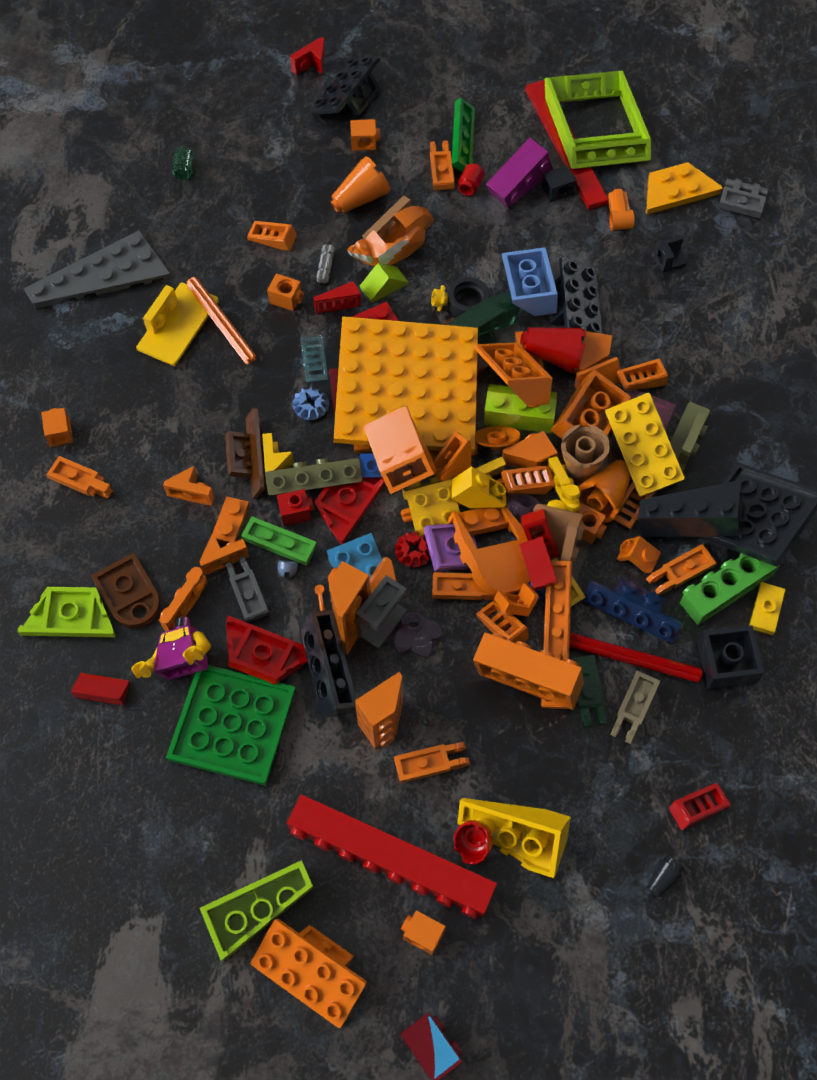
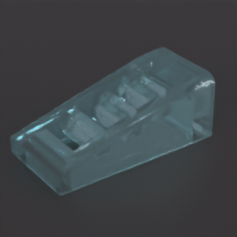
M323 337L300 338L306 382L328 380ZM319 347V350L306 351V348ZM320 355V358L307 359V356ZM321 362L320 366L308 367V364ZM322 370L323 373L310 375L309 371Z

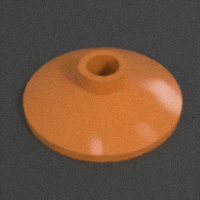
M491 426L475 432V442L479 445L490 447L494 451H500L520 439V432L507 426Z

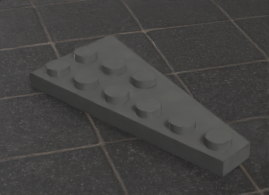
M138 230L25 287L24 290L34 307L40 308L59 304L64 299L73 297L77 300L84 298V295L96 293V295L128 289L131 285L142 282L146 285L151 284L152 280L163 278L164 280H169L171 275Z

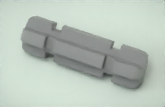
M325 244L322 248L319 270L316 276L318 283L326 284L329 281L332 258L334 256L333 245Z

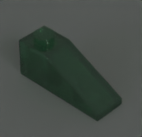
M509 290L490 296L450 321L448 325L478 328V335H482L515 324L520 307L513 304Z

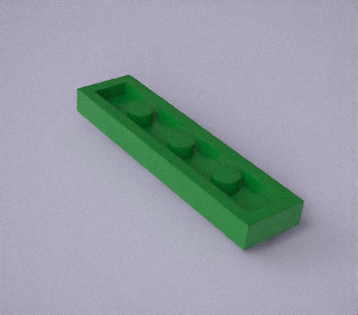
M460 97L455 101L452 165L463 173L465 167L473 163L475 108Z

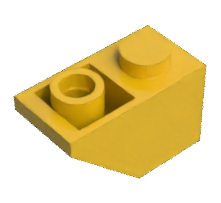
M472 466L451 479L452 499L468 508H502L506 506V487Z

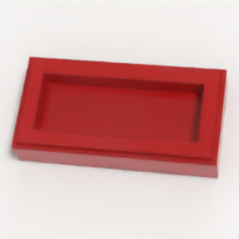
M543 536L519 544L534 591L557 584L558 581Z

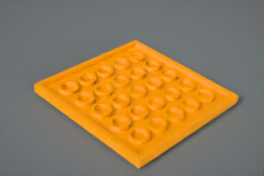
M342 317L333 443L370 446L364 425L407 405L427 450L441 451L456 430L471 442V453L474 454L477 388V351L474 348L475 344H478V328Z

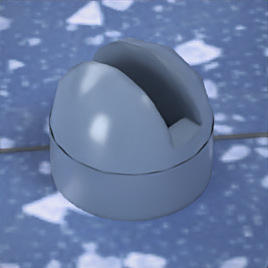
M279 560L278 572L280 576L284 578L285 572H289V578L293 577L297 572L298 562Z

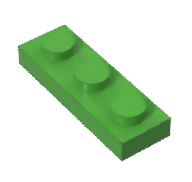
M253 516L241 535V538L248 543L306 566L317 548L316 541Z

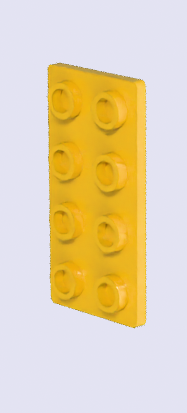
M180 283L175 291L173 287L168 285L163 288L143 317L147 332L136 346L139 352L172 366H176L209 317L208 313L187 287V284ZM210 294L213 300L218 303V297Z
M650 393L606 409L605 413L640 497L684 480V475Z

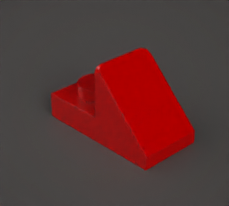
M320 37L290 55L291 69L296 75L311 66L320 74L323 73L325 60L324 38Z

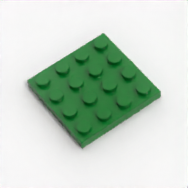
M208 665V669L196 672L166 759L171 762L266 786L295 696L296 687L283 683L274 685L251 675Z

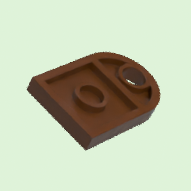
M134 552L91 575L113 617L122 626L127 628L144 627L151 623L158 615L160 610L159 595ZM143 608L147 610L143 618L134 617L138 609Z

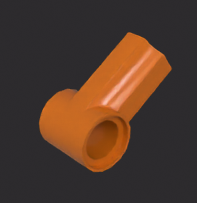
M614 189V191L608 194L611 231L633 229L634 212L630 210L627 192L622 189Z

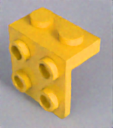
M434 476L429 478L430 482L421 484V481L407 486L406 489H402L403 497L408 501L415 532L418 531L419 536L425 535L423 530L425 526L449 524L448 519L452 512H460L457 501L452 499L451 479L441 481Z

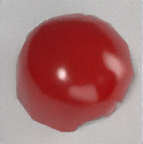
M468 820L459 825L454 833V850L462 856V862L465 864L477 865L483 862L493 849L494 840L492 833L480 821Z

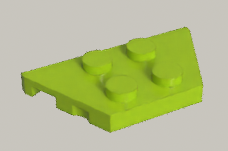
M47 587L42 593L40 601L31 609V615L23 626L20 625L17 631L20 636L115 637L114 629L100 594L95 587Z

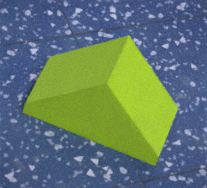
M377 263L361 283L360 289L368 300L373 303L408 285V281L398 267Z

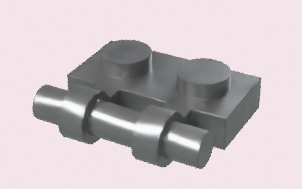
M727 178L718 208L760 218L768 189L760 187V184L754 183V185L743 183L741 179L731 180Z

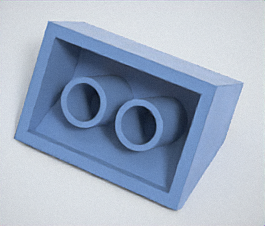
M546 248L502 253L513 304L534 316L557 313V290Z

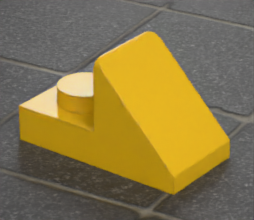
M272 433L262 434L265 472L290 468L294 463L292 452L279 453L278 441L273 442Z

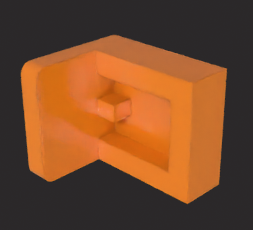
M641 536L627 539L621 544L617 559L620 562L629 560L644 573H651L661 552Z
M523 583L518 594L498 591L494 600L505 614L510 616L517 614L528 617L539 596L529 584Z

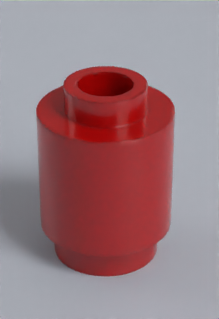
M468 164L465 167L458 181V190L463 195L471 196L477 192L485 176V172L480 165Z

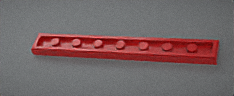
M545 80L526 85L525 91L561 160L568 167L569 171L575 175V186L587 209L591 210L607 205L608 198L592 168L572 169L545 100ZM570 129L573 139H576L573 132Z

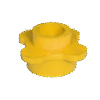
M441 285V289H434L431 297V305L437 307V311L441 312L442 306H446L448 302V293L445 292L444 285Z

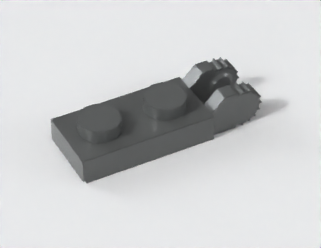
M243 556L239 558L241 568L244 570L243 573L235 575V569L231 562H227L225 565L244 619L249 623L270 614L252 569L250 570L246 558Z

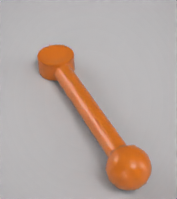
M323 585L315 587L320 611L325 610L323 600L325 589Z

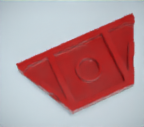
M362 477L361 482L324 487L314 501L316 510L339 544L342 545L346 542L384 487L385 481L383 477Z
M228 615L226 633L229 667L276 685L308 663L303 644Z

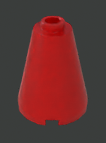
M529 327L527 332L523 331L520 344L523 345L525 351L567 372L575 373L574 368L579 367L583 356L585 344L581 343L582 336L586 337V330L581 328Z

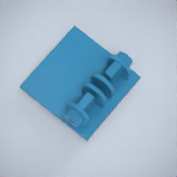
M372 533L327 550L331 567L338 568L343 561L368 574L369 579L382 560Z

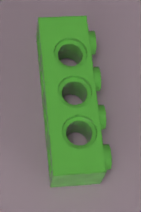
M740 553L739 558L736 560L729 559L721 566V570L714 573L711 571L706 574L698 585H689L682 592L683 597L680 604L699 626L759 586L761 582H765L774 576L780 565L776 567ZM742 568H748L752 573L745 572ZM723 580H728L733 585H727ZM704 592L712 594L714 598L706 597Z

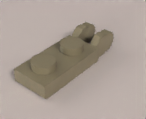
M636 671L616 717L618 718L610 735L616 737L619 734L623 720L633 724L625 737V742L631 744L637 728L641 726L660 680Z

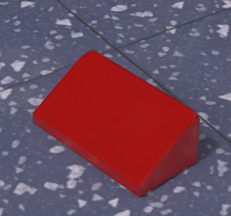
M80 673L72 687L71 693L75 698L124 705L130 681Z

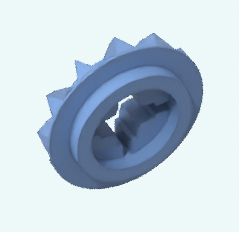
M312 386L310 389L302 388L298 394L295 393L294 401H292L295 413L306 420H315L322 417L329 408L327 394L321 388L314 389ZM307 398L315 402V408L311 404H307Z

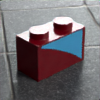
M427 1013L403 1031L401 1037L430 1080H442L462 1064L460 1056L463 1055V1052L454 1040L449 1042L443 1034L446 1028L436 1015L432 1018Z

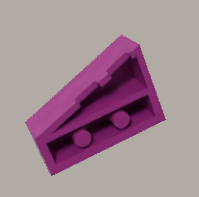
M529 138L486 183L489 193L504 206L510 207L542 182L543 173L553 170L548 151Z

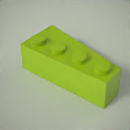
M302 860L200 908L221 961L229 958L313 889Z

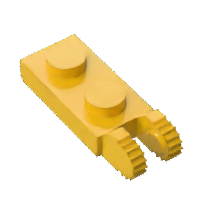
M557 456L549 458L548 465L555 483L554 488L564 503L565 508L570 512L580 510L581 504L578 499L580 498V490L578 486L574 485L572 478H568L566 466L564 464L561 465Z

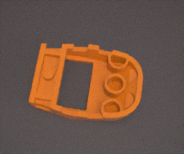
M506 506L502 508H478L459 513L456 511L452 512L448 521L449 524H454L456 530L453 537L455 544H458L461 552L459 557L463 565H468L472 571L471 577L483 591L492 595H496L498 591L516 593L520 591L523 583L529 584L531 582L519 545L528 540L522 525ZM507 528L517 538L514 541L477 549L471 536Z

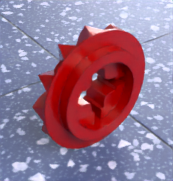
M407 531L405 535L399 537L395 545V554L403 565L420 567L430 561L431 556L425 535L419 536L418 531L412 533ZM419 543V551L417 552L414 550L413 552H410L409 545L415 546Z

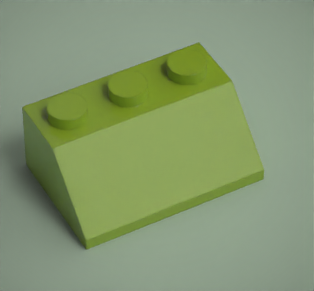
M489 384L483 425L507 426L519 430L544 431L545 433L552 434L550 430L554 425L557 392L550 393L549 404L529 407L509 386Z

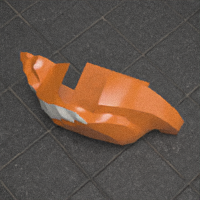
M411 206L394 214L401 223L393 234H389L382 240L373 230L366 239L357 241L347 251L349 255L368 265L376 266L377 263L396 264L409 257L424 244L425 230L433 224L434 217L423 207Z

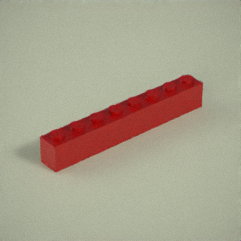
M302 794L287 821V826L291 830L290 834L301 840H305L307 837L315 841V846L325 851H329L331 848L339 852L338 856L348 862H353L355 859L363 863L362 867L375 874L381 871L388 875V880L396 884L402 885V882H405L412 886L414 892L422 896H426L429 893L437 897L436 901L449 908L455 905L462 909V914L472 919H476L477 916L484 917L497 885L496 882Z

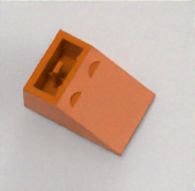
M407 405L364 425L379 471L390 494L434 475L437 471Z

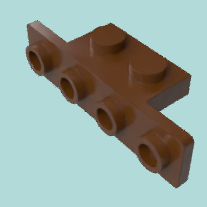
M252 408L246 417L247 433L228 431L225 435L228 476L250 478L253 499H257L266 489V478L263 475L265 463L261 452L263 446V438L260 437L261 417L258 416V408Z

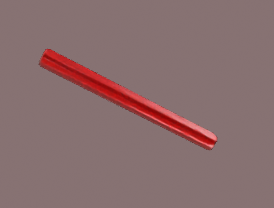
M570 632V648L694 682H699L702 678L703 670L701 668Z

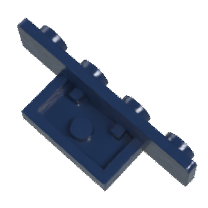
M620 579L614 590L591 581L584 595L583 601L670 643L674 642L682 625L680 621L660 612L666 599L654 592L642 589L630 581Z

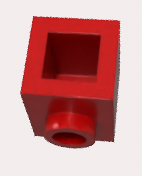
M305 489L277 495L283 526L311 520L310 511H314L312 498L306 496Z

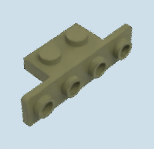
M692 402L688 403L670 442L682 473L690 456L695 457L700 446V444L696 443L698 438L703 439L708 428L704 424L710 410Z
M330 458L317 459L315 465L307 466V461L293 463V468L265 472L268 494L275 495L301 489L309 490L361 482L362 474L358 458L330 462Z

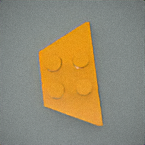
M688 162L649 173L645 213L648 215L716 196L722 193L723 188Z

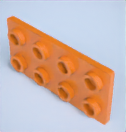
M278 918L271 924L251 961L253 967L337 1028L342 1027L367 984L366 980L347 968L354 957L348 951L311 925H308L298 933Z

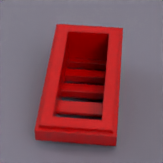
M354 281L314 297V307L317 314L361 306V294Z
M540 509L522 515L521 524L527 540L530 541L542 536L544 539L548 538V540H545L546 547L551 546L552 548L548 550L550 560L560 557L544 510ZM543 529L545 530V531H542V532H539V533H536V534H533V535H532L533 532L540 531V530H543Z
M715 783L675 800L669 807V810L680 829L684 830L729 808L731 804L718 783ZM709 793L712 794L713 798L718 804L717 806H715L712 802L711 798L708 795ZM700 798H702V800L704 801V803H705V805L707 806L708 810H706V808L704 807V805H703V803L701 802ZM691 802L693 803L694 807L696 808L698 814H696V812L694 811L692 805L690 804Z

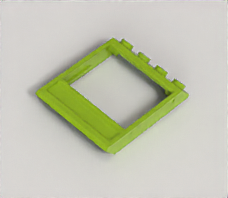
M623 71L545 78V100L572 169L651 160V138ZM620 97L634 133L573 139L559 102Z

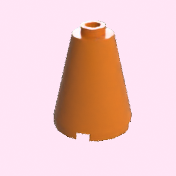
M366 156L357 164L331 196L333 199L331 204L337 212H349L390 192L391 188L382 172L379 173L375 169L377 165L369 157Z
M615 460L578 486L580 490L579 502L606 515L604 523L610 522L618 514L632 478L626 462Z

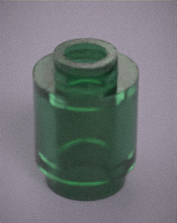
M188 147L175 149L173 155L172 172L174 177L180 180L188 179L193 172L195 154Z

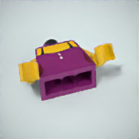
M178 617L175 619V629L163 632L160 635L158 647L153 656L146 662L140 661L134 664L131 670L137 679L141 676L149 678L151 673L155 672L168 680L208 669L206 653L210 650L211 644L202 632L190 626L189 618Z

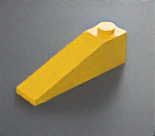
M462 798L459 805L457 824L461 825L468 820L482 822L491 831L494 840L493 844L501 848L500 852L506 856L508 854L512 855L522 862L521 866L529 871L554 878L567 843L571 817L547 809Z

